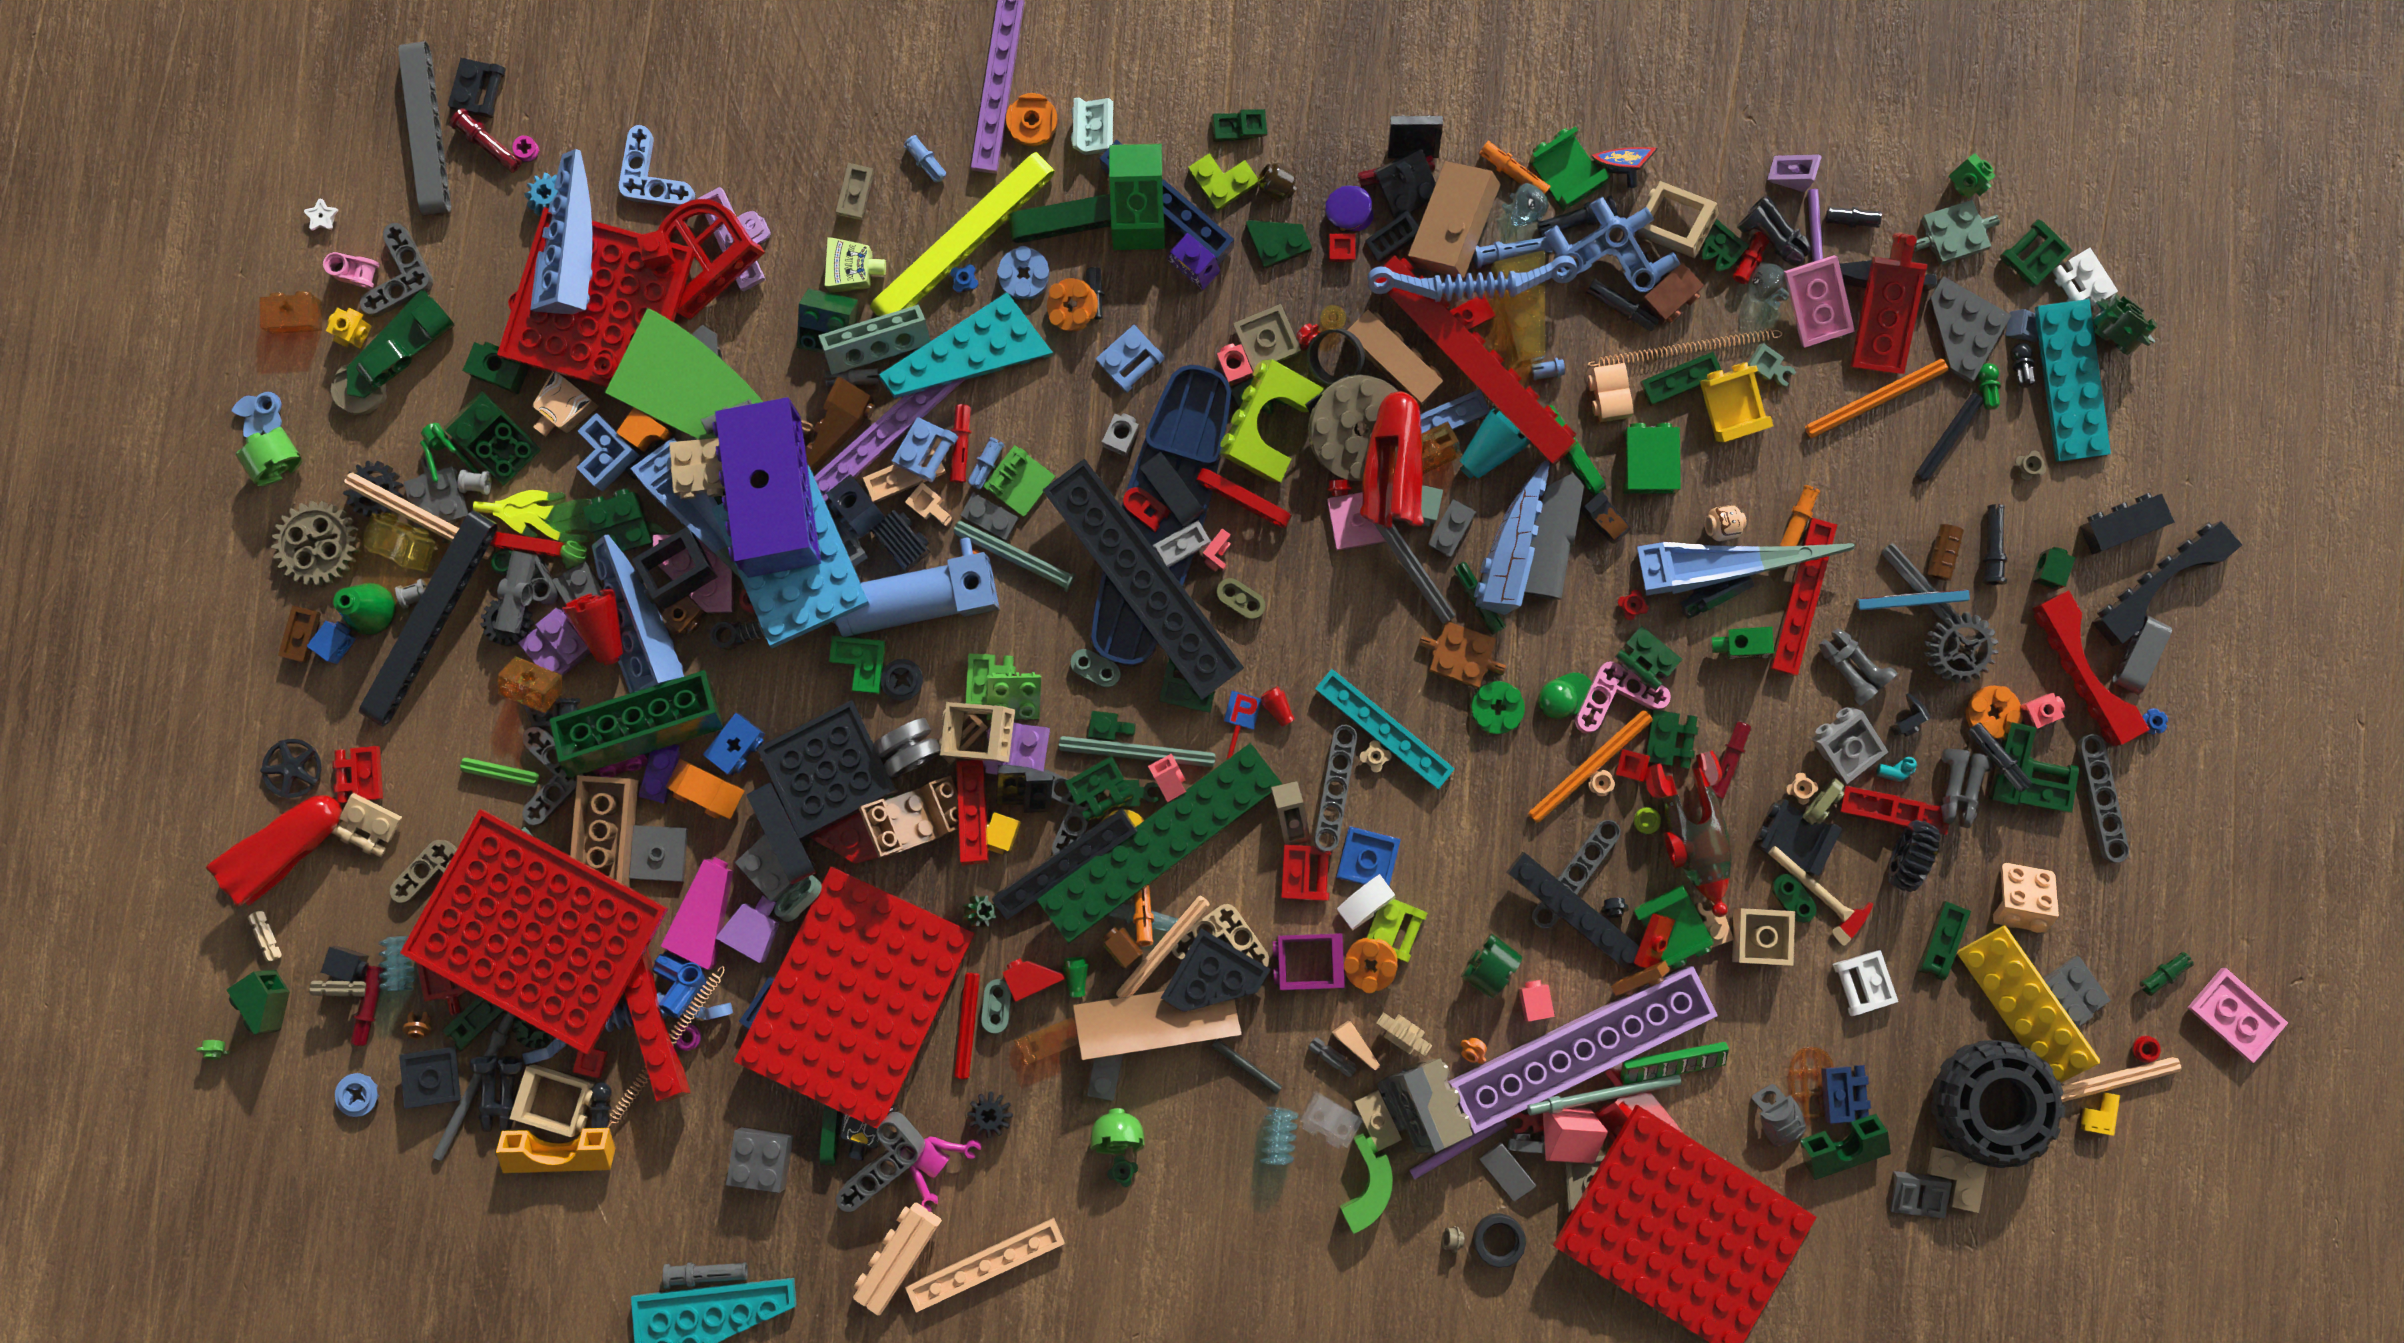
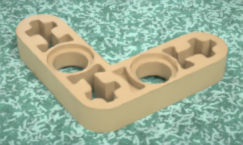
M1229 904L1219 906L1202 918L1181 939L1182 942H1187L1191 939L1187 935L1191 931L1196 938L1198 927L1202 924H1208L1213 929L1212 935L1219 937L1224 933L1233 947L1239 951L1249 948L1253 942H1256L1258 947L1253 948L1258 955L1264 954L1265 957L1262 959L1263 965L1267 967L1269 964L1268 953L1237 909ZM1222 909L1226 911L1232 910L1234 914L1231 918L1236 924L1238 920L1242 923L1241 926L1234 928L1230 934L1226 931L1227 928L1231 927L1229 923L1219 920L1222 916L1220 912ZM1245 930L1249 933L1250 940L1246 945L1240 946L1235 942L1234 935L1237 931ZM1177 943L1176 946L1172 949V952L1177 958L1183 959L1185 957V953H1178L1176 951V949L1179 947Z

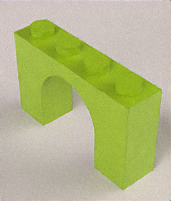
M1269 359L1262 360L1256 365L1253 371L1254 378L1252 383L1245 389L1242 395L1243 402L1241 407L1232 417L1231 429L1221 441L1220 446L1222 448L1219 455L1269 482H1281L1291 458L1269 447L1261 439L1257 429L1259 411L1267 401L1276 398L1301 412H1309L1305 404L1320 394L1323 388L1275 360Z

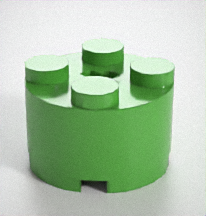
M277 427L264 435L260 433L250 435L245 440L247 444L235 454L250 479L257 486H266L283 479L280 474L286 470L290 474L293 473L303 462L299 452L282 427Z

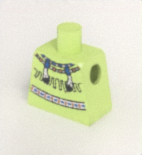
M828 238L825 287L829 293L870 288L871 275H886V260L872 259V251L869 246L836 238Z

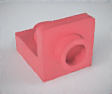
M1223 528L1206 548L1202 556L1206 559L1204 563L1215 572L1218 569L1224 572L1227 567L1225 563L1216 557L1217 554L1222 556L1231 545L1228 542L1230 534Z

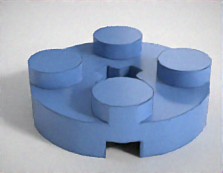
M1020 246L1008 252L1000 261L997 270L1002 289L1014 299H1034L1045 291L1049 283L1050 273L1046 259L1038 251L1026 246ZM1021 268L1029 269L1028 274L1030 277L1028 279L1024 277L1018 278V271Z

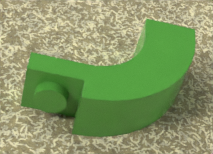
M1363 1133L1353 1138L1367 1164L1368 1182L1360 1195L1340 1205L1353 1234L1371 1225L1382 1214L1388 1204L1392 1191V1170L1385 1152L1375 1157L1374 1153L1378 1152L1372 1138L1366 1139Z

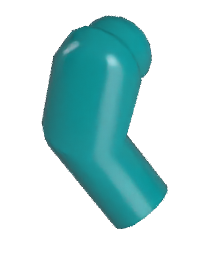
M1905 757L1893 767L1879 764L1876 776L1902 782L1915 772L1917 762L1912 757Z

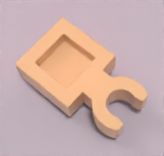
M1709 900L1711 905L1709 911H1705L1701 903H1696V909L1704 917L1705 921L1703 922L1714 941V945L1710 946L1712 948L1732 941L1734 938L1726 916L1716 917L1713 915L1712 907L1714 904Z

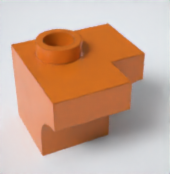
M635 407L616 432L643 452L652 442L656 440L667 442L673 434L657 423V418L643 411L641 412Z

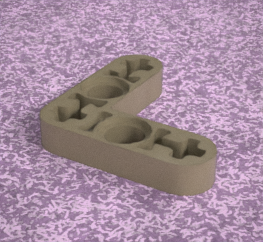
M446 840L431 842L393 882L390 887L392 899L400 903L414 900L441 871L445 872L450 863L445 857L436 856L438 854L437 846H445L443 852L452 858L457 848ZM420 864L427 865L429 873L424 879H420L416 875V868ZM412 880L419 884L418 886L411 884L407 888L408 896L399 895L401 893L400 886H407Z

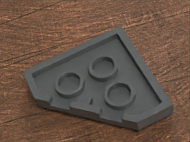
M1943 276L1929 297L1928 304L1930 311H1933L1935 317V328L1940 345H1943L1948 371L1971 383L1978 375L2009 321L2011 314Z

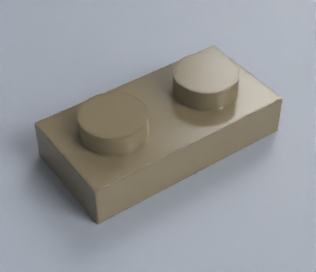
M848 163L836 209L837 215L863 220L875 172L873 168Z

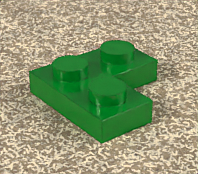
M832 636L829 662L855 665L852 691L880 694L886 642Z

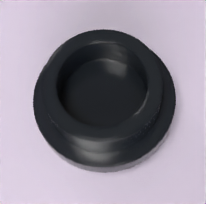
M1624 898L1605 899L1604 906H1602V913L1608 914L1610 918L1622 917L1624 912L1629 910Z

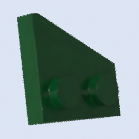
M1246 221V227L1264 269L1312 251V246L1303 224Z

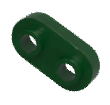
M1791 874L1778 875L1773 880L1771 888L1784 910L1795 911L1796 922L1805 923L1811 921L1816 914V905L1802 884ZM1786 882L1791 885L1789 892H1786L1783 888ZM1802 904L1807 907L1805 914H1801L1799 911V907Z

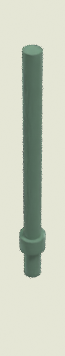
M1673 1075L1564 1098L1559 1096L1550 1097L1544 1102L1527 1105V1111L1530 1116L1546 1112L1550 1114L1560 1113L1565 1108L1681 1085V1078L1679 1075Z

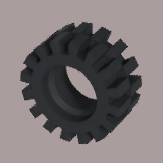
M499 599L498 601L492 600L490 602L491 606L484 608L486 614H481V619H484V622L480 624L485 629L483 631L484 635L488 636L489 640L500 645H519V642L526 637V634L532 632L529 629L530 625H534V621L530 619V617H533L532 612L528 611L529 608L525 606L519 633L503 632L495 628L501 601Z

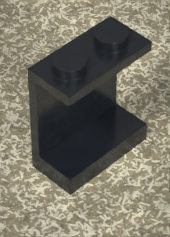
M1786 799L1778 800L1777 803L1773 802L1767 812V816L1770 818L1766 826H1761L1755 840L1758 842L1755 847L1768 854L1776 846L1807 874L1820 876L1842 828L1835 824H1826L1824 822L1820 824L1815 822L1810 825L1802 818L1804 812L1788 805L1789 801Z

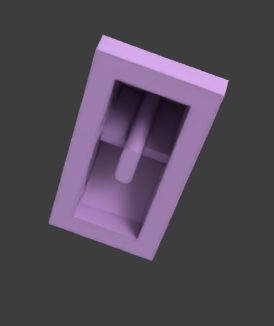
M1774 156L1767 180L1778 185L1806 192L1815 180L1821 156Z

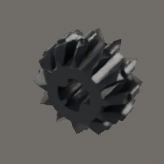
M990 1091L987 1101L981 1093L978 1095L980 1104L976 1101L970 1103L971 1107L977 1111L967 1112L968 1117H976V1120L969 1123V1126L974 1127L977 1124L980 1126L976 1132L977 1135H981L984 1129H987L986 1136L991 1138L994 1129L995 1133L1000 1136L1003 1134L1000 1125L1007 1129L1010 1127V1123L1004 1118L1009 1119L1013 1117L1012 1112H1005V1109H1008L1011 1103L1007 1102L1004 1105L1000 1103L1004 1099L1003 1094H1000L997 1100H994V1092ZM992 1108L996 1111L994 1115H997V1118H992L988 1121L985 1119L987 1114H984V1110L989 1111Z

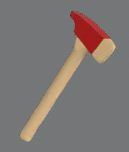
M1774 846L1768 854L1840 917L1842 922L1832 930V934L1839 943L1845 946L1866 921L1873 903L1868 902L1864 908L1853 910L1844 906L1788 856Z

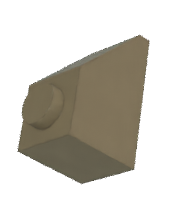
M1297 781L1271 787L1285 845L1311 840L1304 803Z

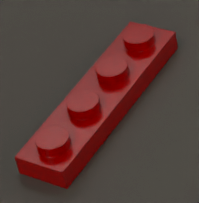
M983 760L957 762L960 863L961 865L988 863L985 767Z

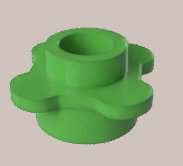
M204 1040L202 1047L196 1048L197 1052L202 1053L204 1059L219 1060L221 1055H229V1051H225L226 1043L219 1040Z

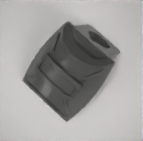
M1771 1084L1752 1095L1753 1101L1762 1110L1760 1119L1764 1132L1775 1147L1786 1145L1799 1138L1805 1132L1806 1124L1798 1104L1790 1095L1786 1097L1776 1085ZM1767 1094H1775L1776 1103L1772 1105L1764 1103L1762 1098Z

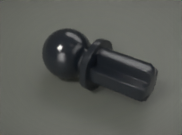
M2025 343L2016 344L2010 352L2011 359L2014 361L2012 367L2017 373L2019 386L2028 388L2035 383L2032 369L2035 364L2031 359L2032 349Z
M599 1082L591 1088L593 1092L591 1099L595 1102V1106L589 1107V1110H592L591 1128H608V1111L611 1109V1106H606V1102L612 1096V1089L607 1083Z

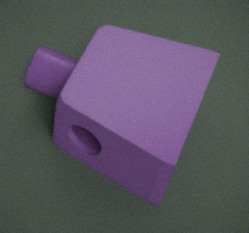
M762 895L756 908L750 904L741 905L719 932L716 939L759 963L765 962L780 923L775 918L769 916L777 902L770 901L765 895Z

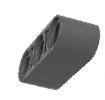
M2146 615L2143 628L2131 637L2113 675L2112 682L2136 695L2140 694L2146 687L2170 638L2172 627Z

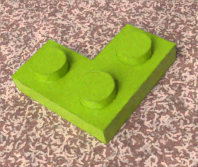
M1209 153L1188 167V171L1216 211H1219L1259 184L1257 176L1246 160L1223 173Z

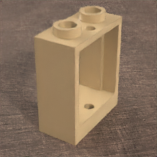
M1660 181L1657 188L1651 190L1647 199L1648 204L1646 207L1653 217L1664 197L1701 212L1687 238L1653 226L1650 223L1637 230L1638 236L1695 258L1719 214L1717 203Z
M946 702V709L943 712V734L939 741L940 755L951 758L1009 763L1015 710L1004 706ZM964 713L992 715L988 753L959 751Z
M535 1064L526 1066L510 1119L568 1137L576 1136L586 1126L587 1116H585L587 1106H591L593 1102L591 1099L593 1094L591 1088L595 1083ZM541 1077L582 1089L571 1125L530 1113Z

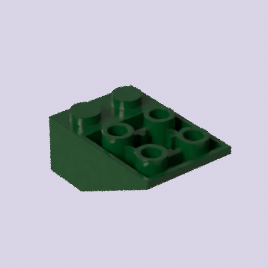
M483 390L444 426L445 431L502 485L507 484L542 450Z

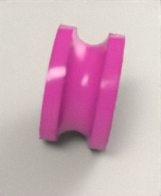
M519 136L513 142V152L522 161L530 162L538 156V145L531 137ZM524 144H528L531 147V150L527 149L528 153L526 154L520 150V148H524Z

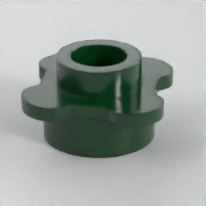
M1117 1155L1114 1158L1112 1169L1107 1171V1177L1110 1180L1121 1183L1123 1187H1128L1131 1185L1133 1174L1138 1171V1164L1125 1160L1123 1155ZM1124 1168L1125 1173H1121L1120 1169Z

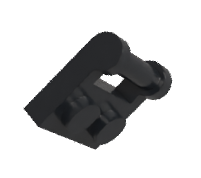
M460 58L448 107L456 111L464 108L470 114L493 118L495 98L501 77H504L506 68L494 63L488 64ZM486 74H489L490 79L483 105H478Z

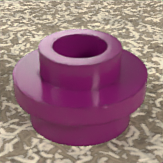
M688 1024V1027H685V1031H682V1035H679L680 1038L676 1039L677 1042L675 1044L684 1051L695 1049L701 1041L700 1030L695 1025ZM686 1032L692 1034V1040L690 1042H686L684 1040V1034Z

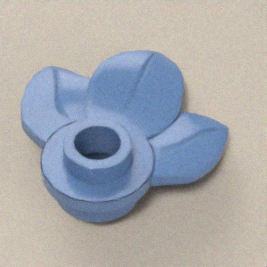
M263 392L257 397L245 396L232 408L233 413L245 417L244 437H249L254 433L263 434L264 431L269 433L271 430L281 427L282 424L279 415L282 403L280 398L272 392ZM271 401L272 406L267 410L266 404Z

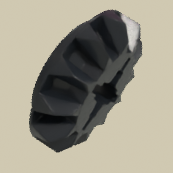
M896 659L887 664L882 671V688L892 699L898 701L910 700L919 693L923 685L922 671L914 662L908 659ZM896 673L903 676L905 673H908L907 681L911 686L908 687L902 684L896 688L898 680L893 674Z

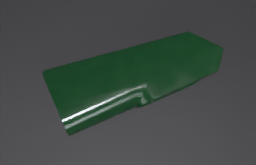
M421 289L346 367L348 396L366 398L406 369L414 355L455 326L445 311L424 289Z

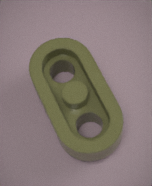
M1227 578L1218 585V599L1246 619H1258L1264 613L1265 601L1263 597L1238 580ZM1226 589H1234L1235 595L1233 597L1226 596ZM1250 602H1254L1257 605L1255 611L1247 609V605Z
M1836 778L1832 779L1818 794L1802 818L1810 825L1815 822L1818 824L1823 822L1829 814L1827 809L1831 803L1836 804L1844 795L1842 791L1844 785Z

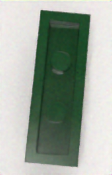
M1713 351L1644 379L1640 384L1649 405L1653 406L1701 386L1700 381L1708 379L1707 374L1722 369Z
M2007 721L2001 747L2013 760L2018 761L2017 765L2026 774L2037 727ZM1996 766L1989 799L2018 805L2021 792H2018L2004 774H1999L2000 769Z

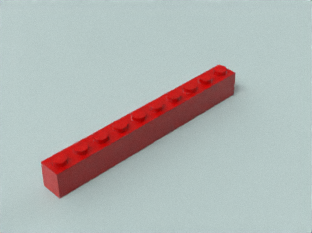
M1394 255L1383 266L1389 268L1392 272L1415 277L1411 272L1414 267L1404 257L1399 260ZM1380 277L1375 281L1377 283H1383L1387 280V278ZM1395 287L1387 292L1554 465L1577 444L1573 439L1577 434L1567 424L1562 427L1555 420L1558 415L1549 405L1543 408L1537 402L1540 396L1530 386L1525 389L1519 383L1522 378L1513 368L1507 371L1501 365L1504 359L1494 349L1489 352L1483 346L1486 341L1476 331L1471 334L1465 328L1468 322L1458 312L1453 316L1447 309L1450 304L1443 297H1441L1440 302H1436L1435 299Z

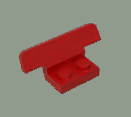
M1623 1062L1604 1072L1616 1087L1623 1086L1620 1078ZM1650 1091L1616 1098L1595 1113L1596 1117L1608 1131L1607 1135L1613 1142L1636 1104L1683 1133Z

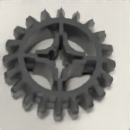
M1954 612L1952 619L1948 616L1942 617L1944 624L1936 622L1934 626L1937 631L1928 632V635L1933 637L1932 641L1924 642L1926 646L1931 647L1930 650L1924 652L1925 656L1932 657L1927 662L1928 665L1935 667L1934 673L1937 675L1942 674V679L1946 681L1952 679V682L1959 683L1962 679L1963 682L1970 683L1971 676L1976 680L1980 679L1979 671L1988 673L1987 663L1995 664V661L1990 657L1991 654H1998V650L1993 649L1992 646L1999 642L1997 639L1991 638L1996 632L1994 629H1987L1989 626L1988 621H1981V617L1978 615L1971 617V614L1968 612H1963L1962 616ZM1970 627L1976 634L1964 637L1958 633L1957 629ZM1948 637V645L1943 649L1944 643ZM1961 643L1965 644V647H1962L1964 648L1962 653L1958 652ZM1979 647L1978 653L1974 657V652ZM1959 658L1966 666L1952 668L1946 661Z

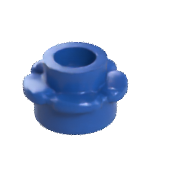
M2153 708L2149 709L2142 716L2150 729L2147 733L2161 734L2166 730L2168 718L2164 712H2159L2158 709Z

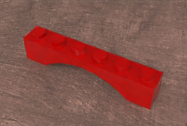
M2068 590L2059 593L2033 607L2032 609L2035 612L2034 618L2037 624L2046 631L2048 635L2047 640L2051 648L2055 651L2057 650L2062 659L2061 665L2063 669L2072 676L2075 682L2074 688L2081 697H2084L2088 704L2087 710L2090 716L2099 723L2104 740L2110 743L2111 746L2123 745L2150 730L2138 708L2112 694L2099 682L2090 669L2081 643L2082 611L2071 592Z
M647 948L624 993L655 1099L658 1102H668L688 1095L691 1092L684 1068L672 1045L661 1009L658 1005L654 972L652 970L653 964Z

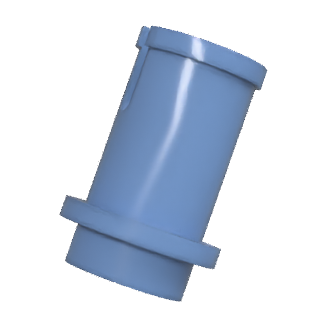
M1554 358V361L1531 364L1534 381L1555 376L1559 379L1561 375H1565L1563 359L1558 360V358Z

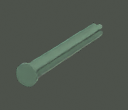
M958 521L954 527L953 532L955 535L961 538H970L972 543L1064 587L1065 592L1070 590L1075 580L1076 573L1069 574L962 521Z

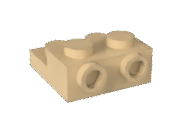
M718 438L669 443L675 496H680V499H694L696 494L707 493L708 497L723 495L725 486L722 487L719 479L722 462L718 461L716 455V446H719Z

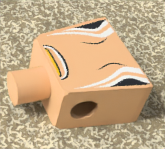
M552 372L533 403V407L543 414L533 427L545 437L555 425L565 433H568L599 406L563 376Z

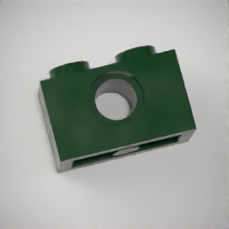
M474 342L462 371L473 378L519 394L530 366L499 357L497 355L499 347L494 344L485 342L484 345ZM502 361L501 368L493 371L494 364Z

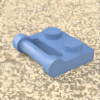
M1135 325L1129 328L1096 358L1099 365L1125 393L1129 392L1132 389L1131 385L1156 363L1160 364L1165 360L1163 354ZM1147 351L1150 356L1124 378L1120 373Z
M917 417L892 462L894 465L933 482L937 476L936 470L951 444L955 445L958 436L949 430H944ZM938 438L942 441L928 465L921 467Z

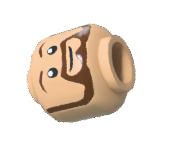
M1734 505L1713 508L1708 516L1705 517L1706 533L1716 541L1736 539L1741 536L1743 528L1746 527V517Z

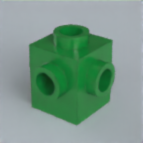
M1976 153L1948 175L1955 183L1954 187L1958 193L1963 196L1966 195L1968 199L1976 193L1979 197L1992 187L1989 182L1996 176L1993 173L1992 166L1986 160H1981Z

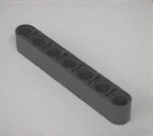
M426 41L399 45L398 52L418 206L424 216L450 212L451 200L430 47Z

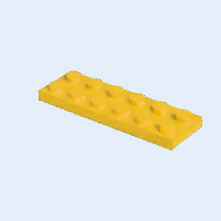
M2005 925L1958 950V956L2020 1044L2035 1052L2042 1060H2045L2054 1070L2052 1073L2056 1080L2062 1083L2100 1063L2096 1053Z

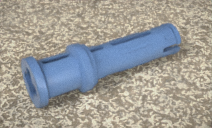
M1546 237L1508 244L1497 241L1494 242V245L1484 247L1477 245L1473 254V261L1476 269H1479L1482 265L1497 263V265H1502L1508 259L1548 252L1552 253L1553 248Z

